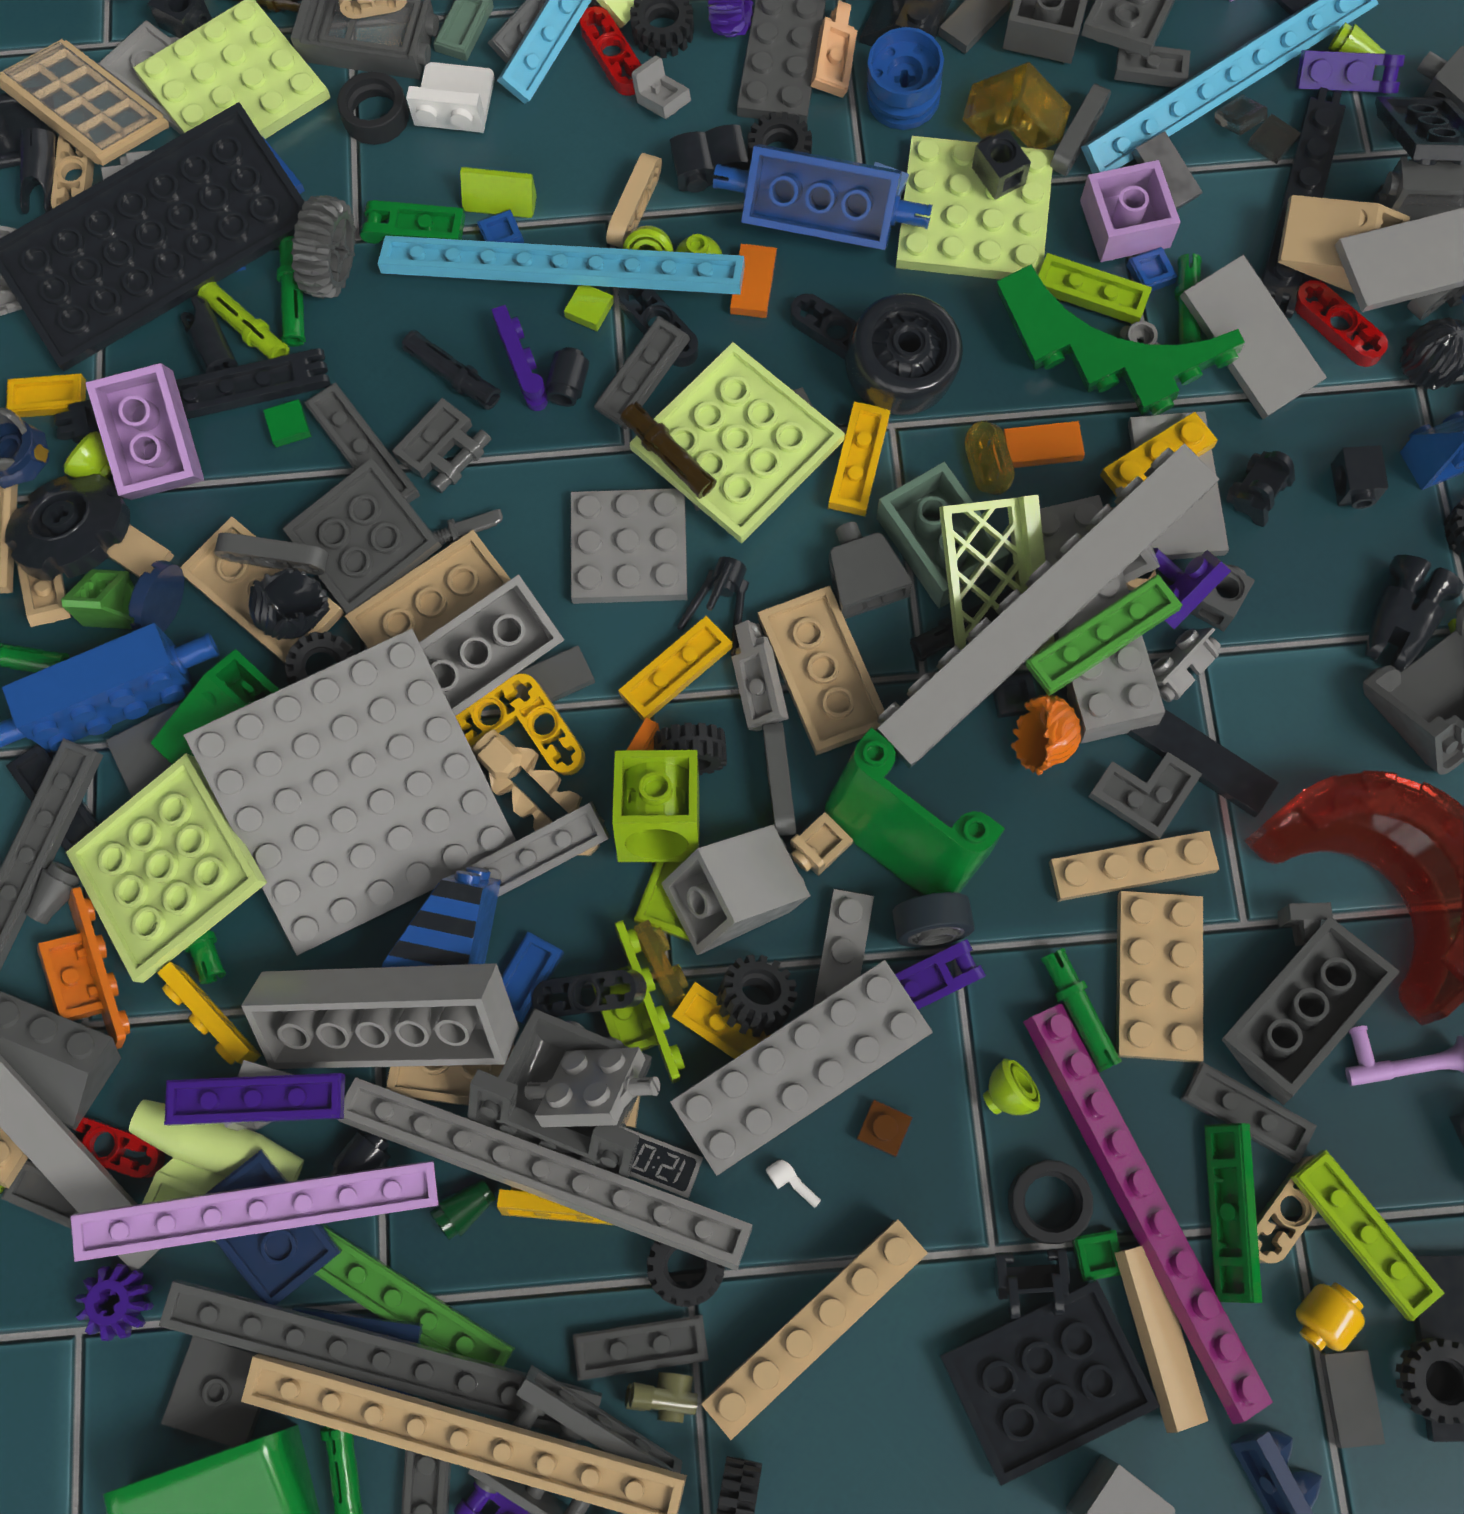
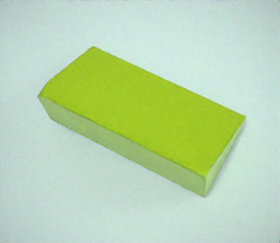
M461 167V196L464 211L496 215L511 210L514 217H533L537 194L532 174Z

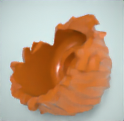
M1046 694L1031 698L1029 702L1024 704L1025 708L1030 712L1016 720L1018 729L1016 728L1012 731L1018 737V740L1011 744V748L1016 751V758L1020 759L1021 765L1025 769H1030L1032 773L1036 772L1037 775H1042L1044 770L1053 765L1064 763L1076 752L1081 742L1082 726L1080 725V719L1076 716L1074 708L1070 707L1064 699L1059 698L1057 695L1048 696Z

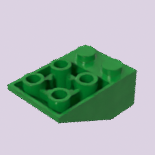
M235 649L203 675L151 741V745L171 765L186 753L194 756L184 734L277 692L279 689Z

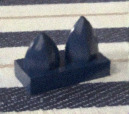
M1278 1431L1243 1435L1232 1442L1231 1446L1267 1514H1313L1311 1508L1318 1498L1322 1476L1306 1471L1291 1473L1287 1464L1291 1457L1293 1438Z

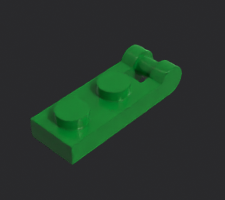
M370 200L367 201L364 215L367 220L361 226L360 237L365 242L371 244L384 241L385 236L462 240L466 216L463 208ZM385 219H389L388 224L381 222Z

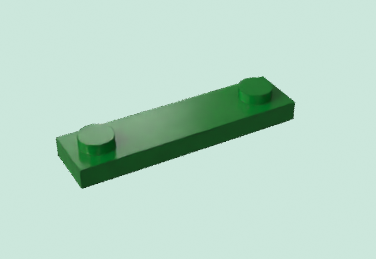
M1250 1124L1204 1125L1215 1294L1220 1302L1262 1303Z

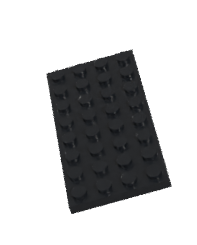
M240 102L2 237L0 239V274L58 366L63 371H66L198 294L199 289L203 285L222 280L281 244V240L285 237H294V225L298 222V213L302 211V205L305 201Z

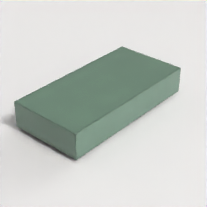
M455 0L433 42L435 52L467 61L494 8L493 0Z

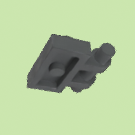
M441 398L392 452L396 459L422 479L432 469L436 470L439 474L430 484L436 491L443 493L450 484L455 485L462 478L461 472L472 460H479L484 454L483 448L492 439L482 429L473 438L468 436L466 432L472 427L470 418ZM456 444L462 450L448 462L443 457Z

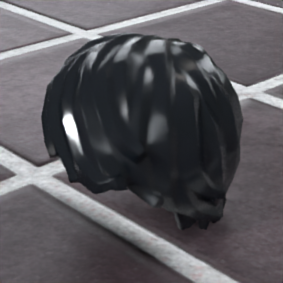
M1448 317L1429 321L1406 339L1407 344L1401 348L1403 354L1400 357V362L1402 363L1400 368L1403 374L1409 377L1410 383L1414 382L1418 386H1424L1426 390H1436L1442 386L1448 388L1464 373V323L1460 319Z
M289 568L279 571L272 576L265 574L261 582L255 580L253 582L254 586H250L248 606L253 623L265 635L271 636L276 640H291L304 636L329 611L327 591L321 588L320 582L314 577L306 575L305 571L300 572L298 569L293 570Z

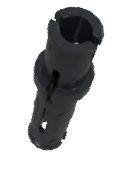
M417 330L410 331L402 341L403 351L415 357L436 374L452 384L453 389L457 393L466 394L486 410L492 409L498 403L501 390L481 378L474 367L471 365L465 366L453 356L426 339Z
M1010 588L1000 594L995 602L1000 605L1014 590ZM984 603L965 613L973 618ZM990 607L980 622L985 617L992 622L999 615ZM944 618L939 621V626L910 639L912 651L919 661H924L941 650L955 646L952 619ZM964 621V628H966L968 623Z

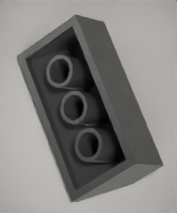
M1329 917L1229 1030L1222 1041L1247 1075L1284 1105L1294 1096L1400 971L1332 917Z
M0 991L1 1056L67 1127L76 1130L121 1060L113 1038Z

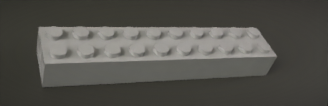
M1185 443L1175 452L1167 448L1152 462L1151 467L1144 473L1147 477L1144 481L1137 476L1120 492L1121 495L1114 501L1117 504L1114 509L1107 504L1090 520V524L1085 528L1087 534L1084 537L1077 532L1059 549L1060 551L1055 556L1058 561L1053 566L1048 561L1044 562L1029 577L1025 584L1028 589L1021 594L1018 589H1015L1000 603L999 608L995 611L999 615L991 622L985 617L968 633L969 636L966 640L969 644L962 650L957 645L950 649L938 661L939 664L936 667L939 671L932 678L925 673L908 689L907 695L910 698L901 707L895 701L878 717L879 720L877 722L880 726L877 728V732L888 739L893 745L896 755L909 769L1218 482L1219 478Z

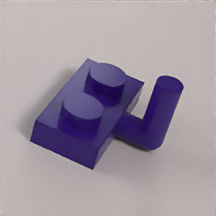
M1153 548L1160 565L1157 570L1173 583V585L1168 587L1182 603V607L1178 612L1164 620L1173 629L1231 572L1226 565L1208 550L1201 556L1194 558L1187 565L1184 573L1158 548Z

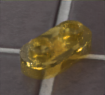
M986 421L976 422L970 427L965 437V449L975 484L982 492L993 495L1003 494L1010 488L1014 480V467L1004 433L996 424Z

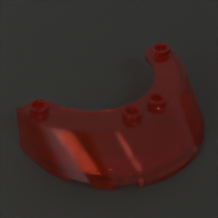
M1362 771L1355 774L1335 775L1304 789L1244 840L1260 858L1272 864H1280L1309 853L1332 852L1354 857L1378 870L1393 884L1403 898L1413 925L1414 951L1409 970L1399 987L1398 994L1401 1004L1423 1026L1448 1017L1464 1002V806L1454 798L1429 783L1423 782L1420 784L1410 779L1399 777L1397 773Z

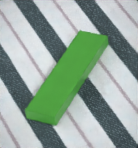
M1157 574L1026 660L1025 666L1047 695L1050 696L1178 612L1182 607V603L1159 574Z

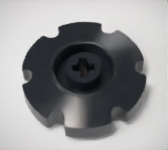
M92 474L71 480L67 475L62 476L37 488L28 495V504L14 511L6 528L5 543L13 551L11 557L28 575L47 581L53 580L62 573H65L68 578H73L100 565L109 557L108 549L123 541L130 524V509L123 501L124 497L118 496L115 484L101 475Z

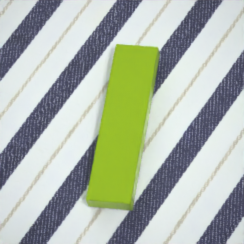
M1327 1150L1319 1151L1290 1176L1296 1186L1407 1321H1414L1445 1294Z

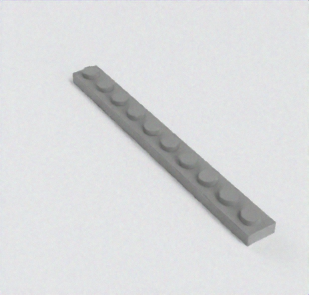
M356 1077L344 1097V1119H337L339 1122L735 1271L739 1267L752 1232L753 1224Z

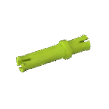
M216 282L207 283L199 289L198 295L205 298L211 309L242 335L243 342L249 347H256L268 359L289 354L290 348L270 331L269 325L264 320L256 319L237 301L222 290Z

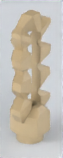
M495 729L487 732L473 747L472 751L477 756V760L489 771L491 790L498 796L512 791L513 812L522 818L533 815V828L535 831L553 821L511 780L522 768L568 813L579 808L582 800L580 795L572 791H557L562 780L557 772L553 770H534L539 757L535 750L516 747ZM600 844L577 856H591L600 847Z

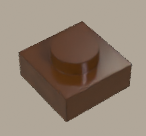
M873 1100L856 1140L896 1157L913 1117Z

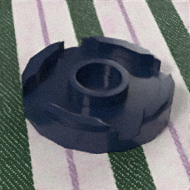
M161 560L151 564L155 569L151 573L144 572L133 589L129 603V616L134 618V623L130 624L134 631L155 623L164 632L174 620L181 605L185 581L183 571L176 564Z

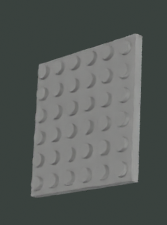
M413 628L184 734L230 827L247 846L266 879L267 884L262 889L296 955L435 889L441 879L451 876L456 871H461L516 842L513 832Z

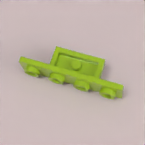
M623 920L615 922L616 933L628 966L617 970L632 969L638 971L645 979L647 990L643 1001L635 1007L601 1011L609 1035L620 1040L625 1046L630 1048L639 1047L641 1051L658 1045L672 1084L680 1081L678 1070L685 1068L677 1044L669 1047L664 1031L670 1029V1025L663 1006L655 1007L650 992L656 990L648 966L640 968L636 953L642 951L634 928L626 930ZM591 983L596 996V989L594 985ZM630 984L610 986V994L630 992Z

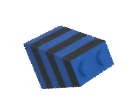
M466 867V871H456V874L441 879L391 949L382 967L485 964L501 880L490 878L491 871L476 867Z

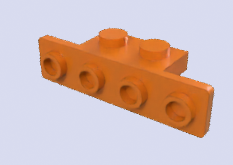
M81 887L72 888L68 904L77 934L38 943L37 946L56 1014L71 1021L102 1013L108 1036L113 1038L117 1049L123 1047L126 1035L130 1034L129 1020L125 1010L118 1011L114 997L119 994L118 985L114 973H107L103 959L107 958L106 945L101 934L95 935L91 923L96 919L94 906L89 897H83Z

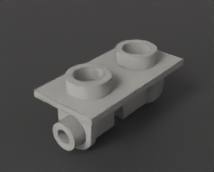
M1213 627L1203 629L1191 628L1177 638L1175 649L1152 665L1156 683L1161 688L1159 690L1160 696L1164 701L1178 700L1195 681L1194 677L1188 672V667L1196 675H1201L1219 656L1220 643L1216 639L1209 637L1215 631Z

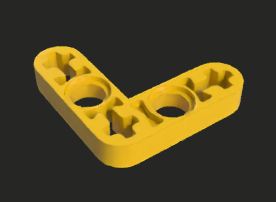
M516 674L456 715L463 732L472 727L467 722L469 718H472L473 723L482 730V733L479 735L474 730L464 734L471 749L487 732L495 729L500 733L519 720L549 766L557 773L573 775L584 765L585 753L541 685L530 675ZM520 684H523L526 688L532 686L528 691L530 698L524 702L521 698H517L509 703L515 708L511 713L508 707L499 699L504 695L509 701L518 694L516 687ZM488 705H497L500 708L501 717L496 724L484 725L482 723L481 713ZM543 714L552 715L555 720L553 730L546 735L537 734L534 729L536 719ZM564 732L566 736L559 738ZM558 739L568 751L575 750L571 755L573 761L571 765L567 766L563 762L557 764V760L561 758V755L551 742ZM551 743L549 747L546 749L545 744Z

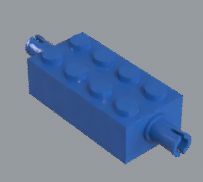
M758 144L753 147L751 165L748 171L721 166V164H717L714 175L729 178V180L718 177L714 178V189L719 188L744 193L745 201L742 223L882 250L887 248L891 227L895 226L896 222L923 227L924 229H928L930 218L915 214L930 216L933 205L900 200L901 196L898 195L902 171Z
M152 623L2 687L12 717L0 722V748L27 737L48 752L57 751L63 738L74 742L88 735H100L109 731L112 725L123 720L143 717L149 712V709L158 705L178 702L195 687L188 668L213 657L220 656L217 645L208 632L202 637L177 647L155 623Z

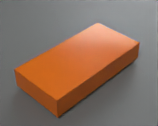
M741 244L739 255L744 256L745 269L741 294H732L730 314L767 318L777 248Z
M1079 421L1007 428L1003 431L1008 469L1083 461L1085 456Z

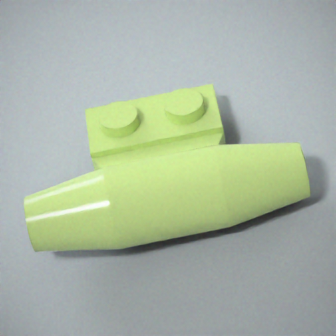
M142 1100L134 1112L129 1125L130 1133L173 1158L156 1172L142 1204L204 1195L261 1149L265 1151L288 1182L297 1181L304 1164V1159L260 1133L249 1129L237 1131L226 1128L224 1124L164 1125L165 1103Z

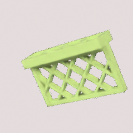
M1038 495L939 507L954 642L960 650L966 646L968 633L980 622L988 609L992 607L996 611L999 608V604L995 600L1005 586L1008 585L1013 590L1018 589L1022 594L1028 589L1025 584L1029 577L1046 562ZM1007 507L1009 525L1000 534L986 521L995 509ZM985 510L981 517L974 511ZM965 513L976 523L965 539L953 531L952 514ZM981 528L997 540L986 556H983L969 544ZM1009 535H1011V542L1007 540ZM955 542L959 544L957 549H955ZM1002 545L1013 554L1014 564L1006 574L991 562ZM964 550L980 562L969 579L960 573L957 567V560ZM985 568H988L1001 579L990 596L974 584ZM1014 574L1016 582L1011 579ZM959 581L964 584L961 590ZM969 589L985 602L973 618L962 610L961 600ZM964 621L968 623L966 628H964ZM1054 635L1032 656L1054 643Z

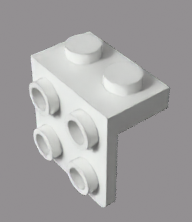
M435 62L426 64L421 87L409 86L406 96L414 125L484 133L495 80L493 70L490 68Z

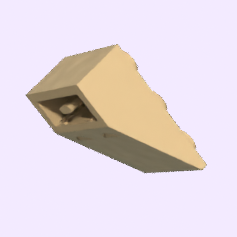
M1291 195L1287 204L1278 263L1354 293L1336 251L1335 244L1341 238L1410 221V216L1379 203Z

